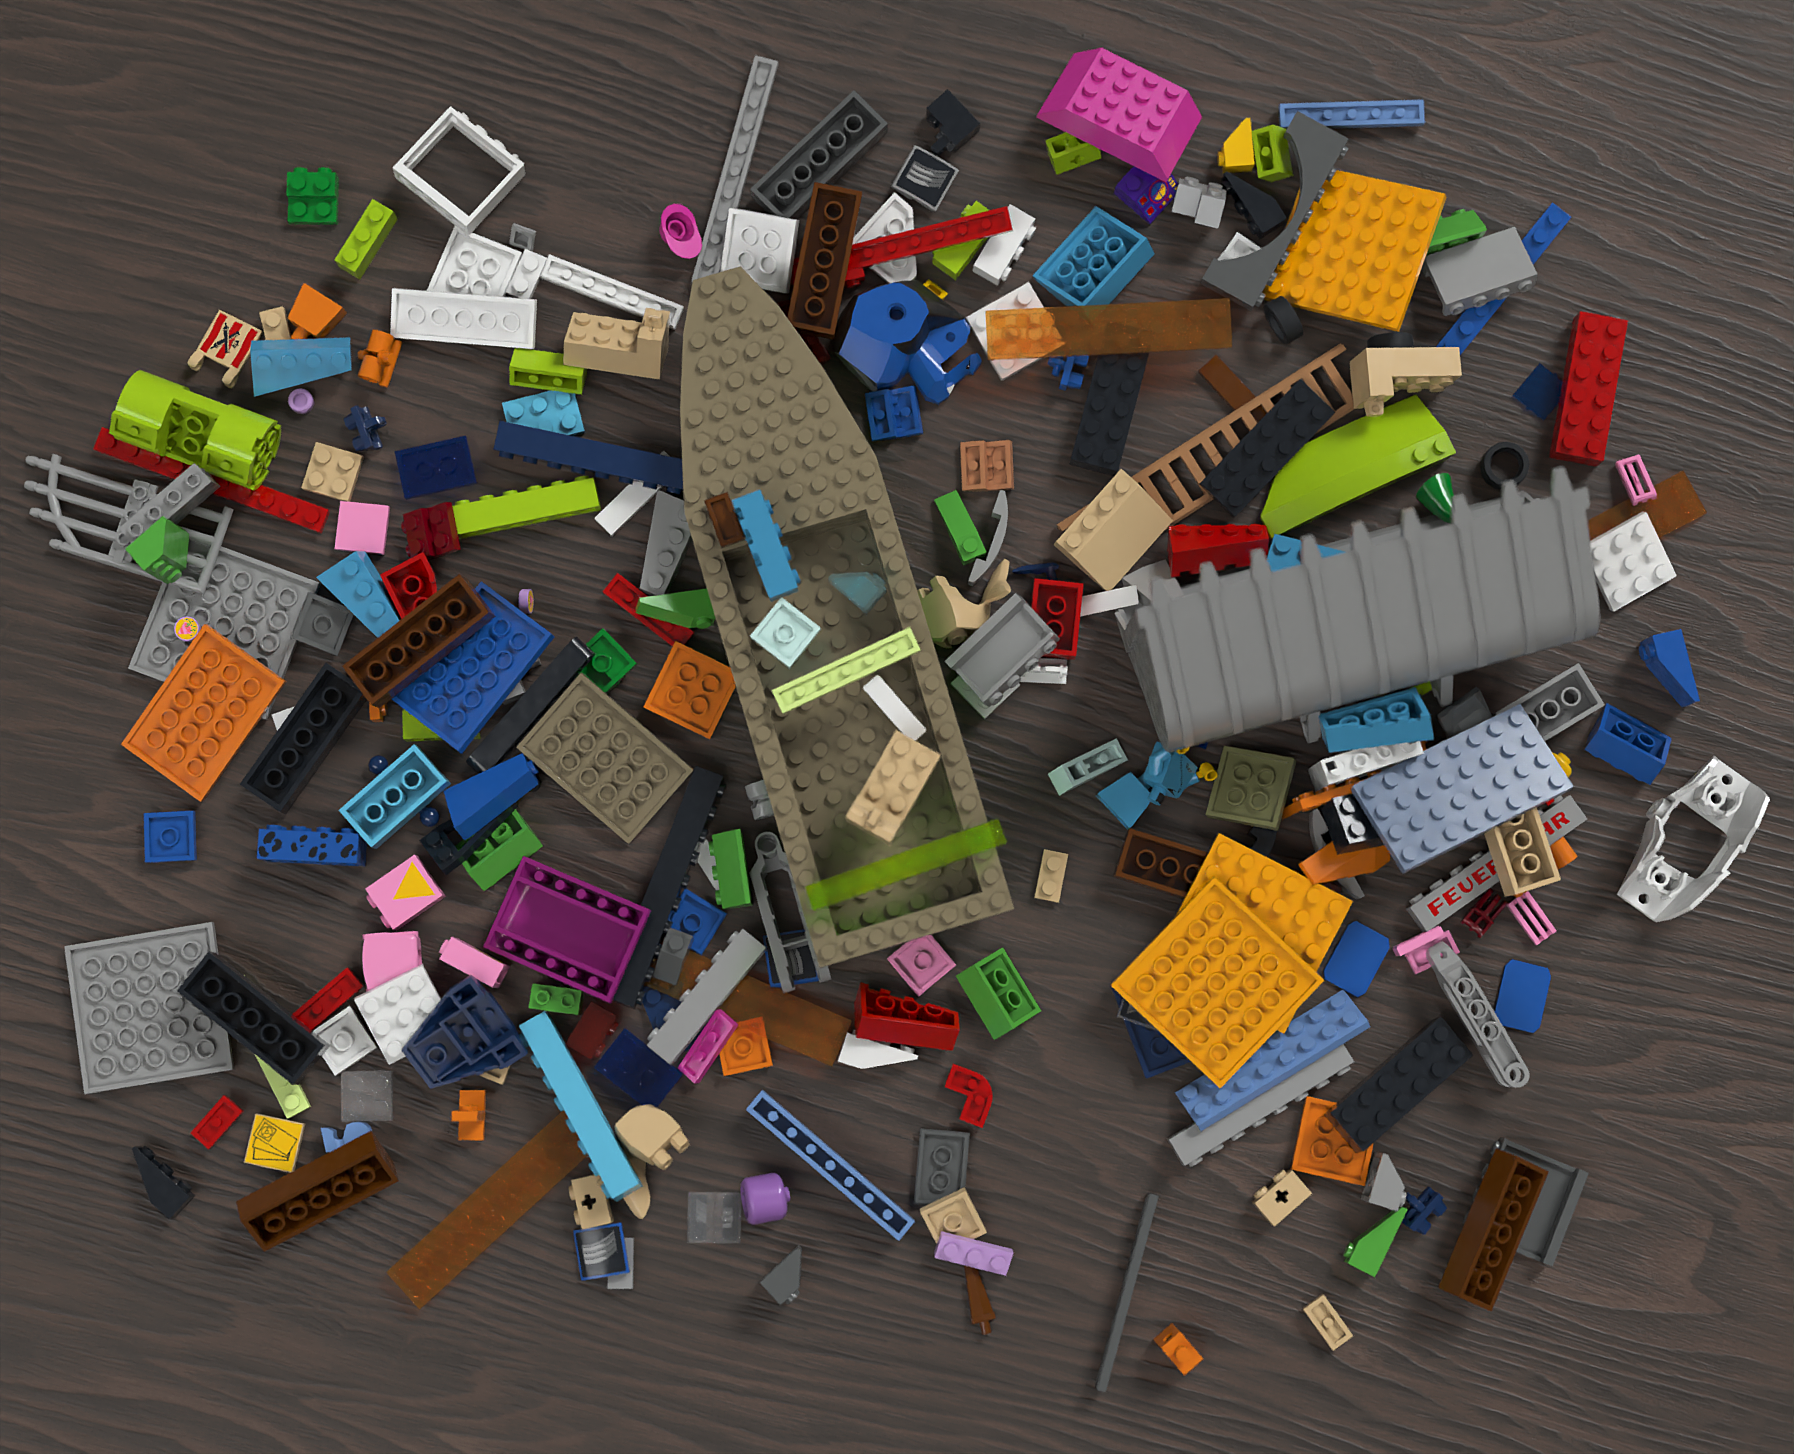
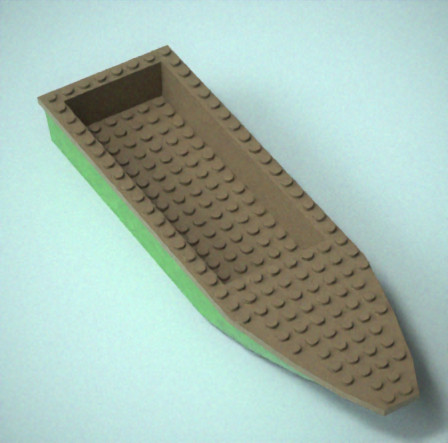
M741 266L693 280L683 331L680 400L684 513L819 967H825L1014 910L989 825L986 824L961 833L962 831L985 824L988 821L875 453L825 370L780 307ZM757 490H761L764 501L769 500L774 514L770 515L773 524L778 523L783 537L779 538L782 547L787 546L792 558L788 563L791 570H797L801 583L797 584L799 591L785 596L783 599L821 628V631L790 669L750 638V635L779 599L770 602L746 538L741 542L721 548L704 500L728 492L732 503V500ZM911 628L920 647V652L782 714L772 690L900 631ZM876 675L881 677L926 729V732L915 741L941 755L940 760L891 846L846 822L845 818L895 731L897 730L902 733L863 689Z

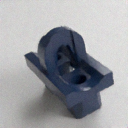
M356 405L350 408L352 413L344 418V422L349 430L353 431L357 428L360 435L352 439L355 450H379L383 448L377 430L387 424L385 417L377 416L372 418L368 407L359 408Z
M1429 1186L1418 1198L1408 1192L1405 1201L1411 1207L1407 1210L1402 1223L1414 1232L1417 1231L1425 1235L1431 1228V1224L1426 1220L1428 1215L1432 1212L1435 1216L1439 1217L1446 1211L1447 1207L1442 1201L1444 1197Z

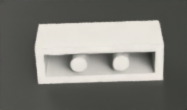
M1011 204L1008 210L1013 231L990 237L973 266L974 273L997 286L1001 280H1007L1012 271V268L1009 266L1013 260L1018 261L1024 251V248L1021 247L1025 239L1030 241L1036 231L1034 227L1035 218Z

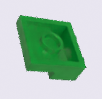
M302 167L294 168L293 172H287L286 196L288 197L289 224L338 225L339 177L336 172H332L330 168H318L317 172H308V169Z
M602 628L586 643L595 655L581 672L608 695L621 683L620 680L637 663Z

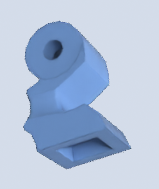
M353 1122L346 1125L344 1136L342 1139H339L337 1130L331 1127L321 1128L326 1152H331L372 1131L368 1123Z

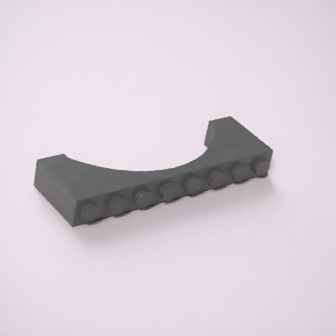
M1299 111L1296 112L1283 137L1289 141L1292 147L1300 176L1299 200L1293 218L1277 238L1258 251L1228 260L1219 261L1214 258L1200 283L1249 311H1252L1254 306L1260 307L1266 294L1262 293L1265 286L1271 287L1278 275L1274 272L1277 265L1283 266L1289 255L1286 249L1290 243L1295 245L1301 234V231L1298 230L1302 222L1307 224L1313 213V210L1310 209L1314 201L1317 203L1320 201L1325 192V189L1322 188L1324 182L1332 180L1337 171L1333 166L1337 159L1343 160L1349 149L1345 146L1348 138Z

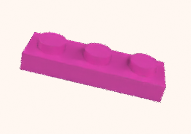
M722 1009L716 1010L678 1066V1069L694 1084L700 1083L738 1024Z

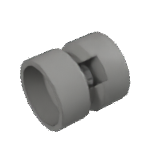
M764 780L745 786L748 800L753 801L751 810L754 820L774 816Z

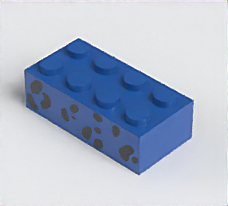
M267 825L266 829H259L257 859L279 863L365 867L367 842L355 829L341 828V833H336V830L326 827H316V832H314L310 828L303 826H291V830H287L286 827L280 825Z

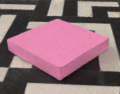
M340 501L334 549L350 552L365 551L369 554L384 555L390 507L386 505Z
M932 935L906 942L887 958L918 997L956 966Z

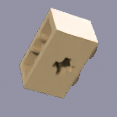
M1284 1169L1273 1177L1274 1183L1268 1188L1263 1186L1254 1194L1256 1199L1252 1203L1272 1226H1276L1312 1194L1292 1170L1287 1172ZM1277 1190L1281 1192L1285 1191L1283 1195L1285 1200L1283 1202L1280 1200L1275 1201V1199L1277 1198V1194L1275 1192Z
M589 1175L571 1180L572 1185L568 1186L570 1198L575 1200L577 1210H574L575 1221L577 1225L581 1224L582 1230L614 1221L609 1198L605 1196L602 1188L596 1184L601 1178L600 1175L597 1177ZM588 1194H590L591 1198L596 1199V1203L592 1204L593 1208L591 1209L588 1204H584V1200L588 1199Z

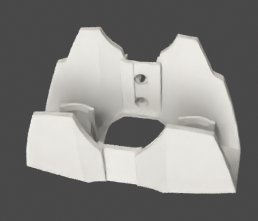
M1713 755L1682 788L1666 798L1656 800L1651 805L1645 815L1650 820L1646 822L1640 847L1617 895L1655 922L1670 920L1694 909L1730 874L1727 869L1737 854L1745 853L1752 836L1760 825L1770 798L1762 789L1742 777ZM1723 776L1729 779L1727 785L1722 782ZM1713 794L1716 795L1714 803L1711 801V795ZM1680 801L1727 835L1717 855L1697 879L1688 876L1686 872L1682 873L1663 861L1665 857L1662 855H1656L1665 838L1663 826L1668 820L1671 811L1677 807ZM1656 875L1659 876V883H1657L1655 880ZM1646 894L1645 903H1640L1638 900L1639 895Z

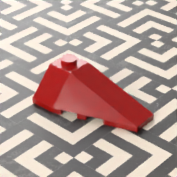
M424 552L380 574L401 619L437 592L435 573Z

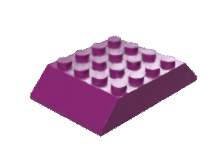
M523 856L483 947L611 1003L651 910Z

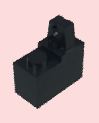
M948 89L926 108L927 122L934 129L937 127L939 129V133L936 135L937 141L930 148V151L937 157L946 150L950 153L952 151L957 152L980 131V122Z

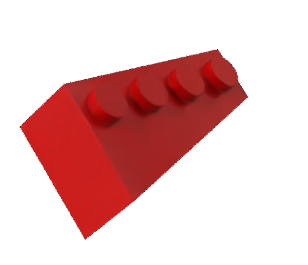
M1179 524L1177 526H1169L1167 553L1171 577H1178L1180 572L1190 571L1191 574L1200 573V564L1208 562L1212 563L1215 571L1224 570L1230 564H1233L1235 567L1250 566L1251 551L1259 548L1263 550L1267 559L1269 544L1267 526L1260 524L1214 526L1209 524L1201 526Z
M860 982L854 1002L856 1038L953 1051L960 1030L958 1012L930 1003L924 1006L918 1004L914 998L907 996L901 999L890 995L888 990L881 988L879 992L869 989V984Z

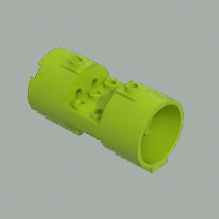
M139 370L130 377L122 390L116 409L112 412L109 434H112L117 440L157 455L167 456L188 465L196 464L200 469H205L206 473L251 490H256L266 479L269 473L266 469L269 467L272 458L276 457L281 438V425L277 424L278 421L233 404L226 405L193 393L188 387Z

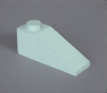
M1116 738L1059 766L1048 773L1060 796L1126 762L1128 759Z

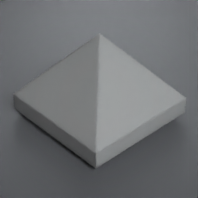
M513 223L509 244L524 250L533 251L536 231Z

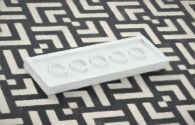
M393 288L390 335L394 336V338L534 349L537 299Z

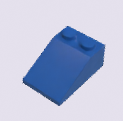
M1682 630L1652 635L1641 641V646H1639L1641 659L1645 660L1648 669L1681 707H1686L1700 701Z

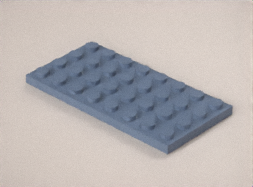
M1521 704L1423 751L1424 753L1419 756L1406 759L1353 785L1350 790L1402 874L1570 791L1574 786Z

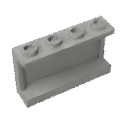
M1515 227L1425 257L1422 266L1425 277L1430 276L1440 297L1444 316L1450 314L1457 315L1465 309L1481 307L1489 301L1495 299L1502 300L1510 294L1519 291L1526 292L1535 286L1537 272Z
M192 464L119 529L132 543L162 516L178 524L215 492L220 485L211 474L205 472V469H200L196 464Z
M1015 593L945 662L977 694L980 701L990 707L1000 702L1003 698V693L1008 688L1015 687L1021 681V676L1026 671L1033 670L1039 664L1038 660L1044 654L1052 652L1060 638L1032 607Z

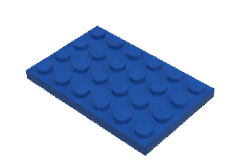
M482 581L475 590L496 617L392 698L394 702L461 754L554 639V636Z

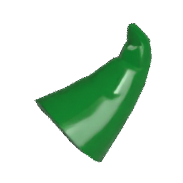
M1448 473L1436 474L1421 486L1416 494V499L1435 516L1451 524L1452 496H1454L1451 476Z

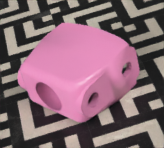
M418 931L362 935L364 939L363 971L368 988L366 992L422 964L421 941Z

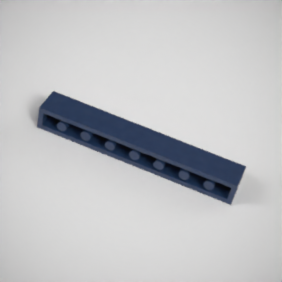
M499 421L494 450L499 452V457L513 460L514 456L523 457V462L537 465L538 461L547 462V467L561 470L562 466L571 467L570 472L585 475L586 471L594 472V477L609 480V476L618 477V482L633 485V481L642 482V487L657 490V486L667 488L666 492L681 495V491H683L682 459Z

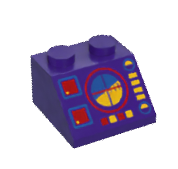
M1133 166L1116 185L1114 194L1150 225L1175 198L1178 182L1172 174L1167 182Z

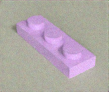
M943 1231L940 1233L934 1251L935 1258L1005 1276L1013 1256L1012 1249Z

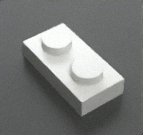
M525 249L506 290V294L514 298L531 299L541 278L540 275L547 258Z

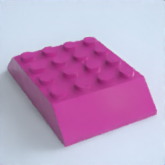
M1103 48L1073 54L1036 118L1167 182L1200 123L1202 116L1188 90Z

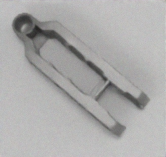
M763 832L755 840L758 859L750 871V877L783 993L795 990L785 951L809 945L819 983L831 980L828 966L819 967L786 853L782 851L779 839L774 833ZM783 869L789 874L806 934L786 941L781 940L765 883L767 873Z
M1440 941L1428 948L1426 958L1436 974L1439 985L1497 1083L1503 1087L1519 1088L1524 1086L1529 1080L1528 1068L1471 971L1445 942ZM1459 983L1463 985L1462 993L1458 990ZM1472 1004L1476 1008V1012L1474 1015L1471 1012ZM1485 1026L1488 1028L1487 1036L1484 1034ZM1511 1070H1513L1514 1077L1512 1080L1510 1079Z

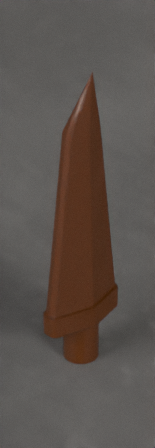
M964 1265L971 1323L980 1324L982 1335L992 1333L989 1320L995 1319L996 1316L992 1310L978 1269Z

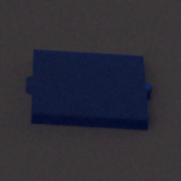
M1539 363L1512 396L1524 404L1526 410H1531L1544 421L1560 402L1563 381L1558 378L1556 373L1553 374Z

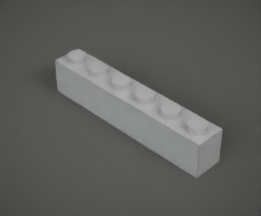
M744 929L740 933L735 931L727 941L729 946L724 952L721 950L717 952L711 960L713 965L708 972L704 969L695 980L698 984L692 991L687 989L679 999L682 1002L676 1010L672 1008L663 1018L665 1024L660 1030L656 1027L648 1036L647 1040L650 1042L647 1046L669 1065H673L710 1020L714 1012L719 1009L765 953L766 947Z

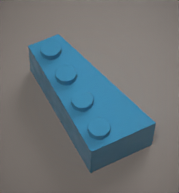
M350 337L251 341L250 354L254 397L351 371Z
M761 490L732 500L735 513L770 602L798 592L797 584L801 583L797 570H791L788 563L792 558L787 546L782 547L779 538L783 537L778 523L773 524L770 515L774 514L769 500L764 501Z
M355 551L316 577L377 638L401 620L380 574L365 551Z
M1416 688L1358 703L1318 716L1322 739L1329 753L1434 739L1430 714Z

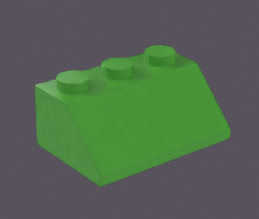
M1461 209L1451 213L1450 217L1442 218L1440 216L1426 256L1482 238L1487 231L1486 226L1474 210L1466 212L1465 209Z
M162 516L125 550L143 571L166 584L173 583L182 576V571L186 569L189 533Z
M515 809L462 864L468 874L485 891L495 885L507 873L514 870L520 864L523 856L527 858L532 856L543 845ZM472 835L470 838H468V839H466V840H462L459 844H457L455 847L458 849V851H459L474 835Z
M741 829L712 835L713 841H709L708 844L710 856H715L716 865L712 866L713 879L719 882L720 890H715L717 905L722 904L723 910L753 906L743 832Z
M1004 948L999 949L956 975V978L994 1040L1041 1012V1009Z

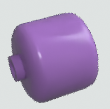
M768 1173L746 1177L742 1180L740 1185L742 1207L746 1220L751 1225L778 1221L786 1216L787 1202H790L788 1187H784L783 1181L778 1174Z

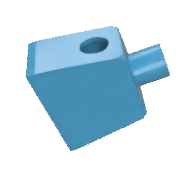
M1129 772L1096 795L1127 830L1134 825L1150 803L1147 798L1150 794L1148 789L1151 786L1144 780V773L1137 779Z

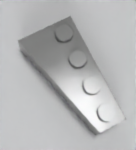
M658 489L640 584L641 591L649 596L669 593L692 542V536L684 513V501Z

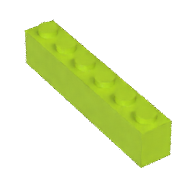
M589 476L577 477L574 482L565 483L564 480L551 483V486L541 488V485L528 487L527 491L519 493L517 490H510L504 492L503 496L495 498L493 495H485L479 497V501L475 502L461 500L455 502V506H453L459 539L601 510L596 482L594 478H589Z

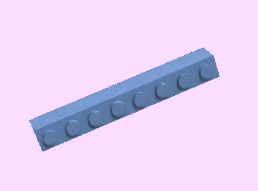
M764 1090L747 1107L746 1110L898 1241L913 1225L915 1219Z

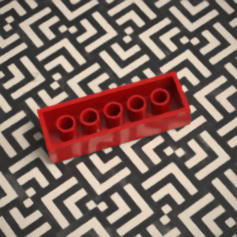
M1580 311L1573 318L1549 458L1595 467L1604 461L1628 320Z

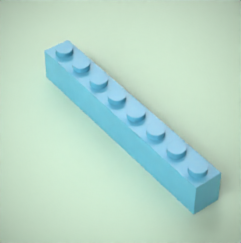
M544 1011L519 1025L522 1031L519 1034L521 1040L526 1047L530 1046L534 1053L531 1055L532 1061L537 1068L541 1067L544 1071L545 1076L542 1079L549 1090L553 1088L557 1096L554 1098V1101L559 1110H565L568 1119L565 1121L570 1131L578 1134L580 1140L577 1144L584 1155L588 1153L592 1160L589 1163L592 1172L596 1177L600 1175L604 1183L601 1185L605 1196L607 1198L612 1197L617 1202L643 1187L551 1016Z

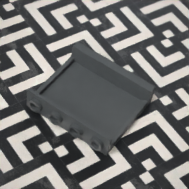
M1500 1137L1499 1141L1493 1143L1490 1151L1491 1155L1494 1154L1497 1148L1549 1171L1516 1252L1553 1267L1589 1173ZM1489 1164L1484 1166L1481 1178H1484ZM1479 1187L1475 1189L1472 1201L1475 1200ZM1470 1210L1466 1212L1465 1217L1463 1219V1224H1465V1221L1468 1217Z

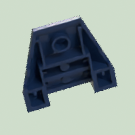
M472 975L447 991L401 1048V1051L430 1089L460 1081L461 1078L475 1074L478 1076L492 1069L506 1068L528 1054L513 1022L487 987Z

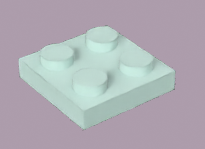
M781 597L750 635V638L790 669L821 631V628Z

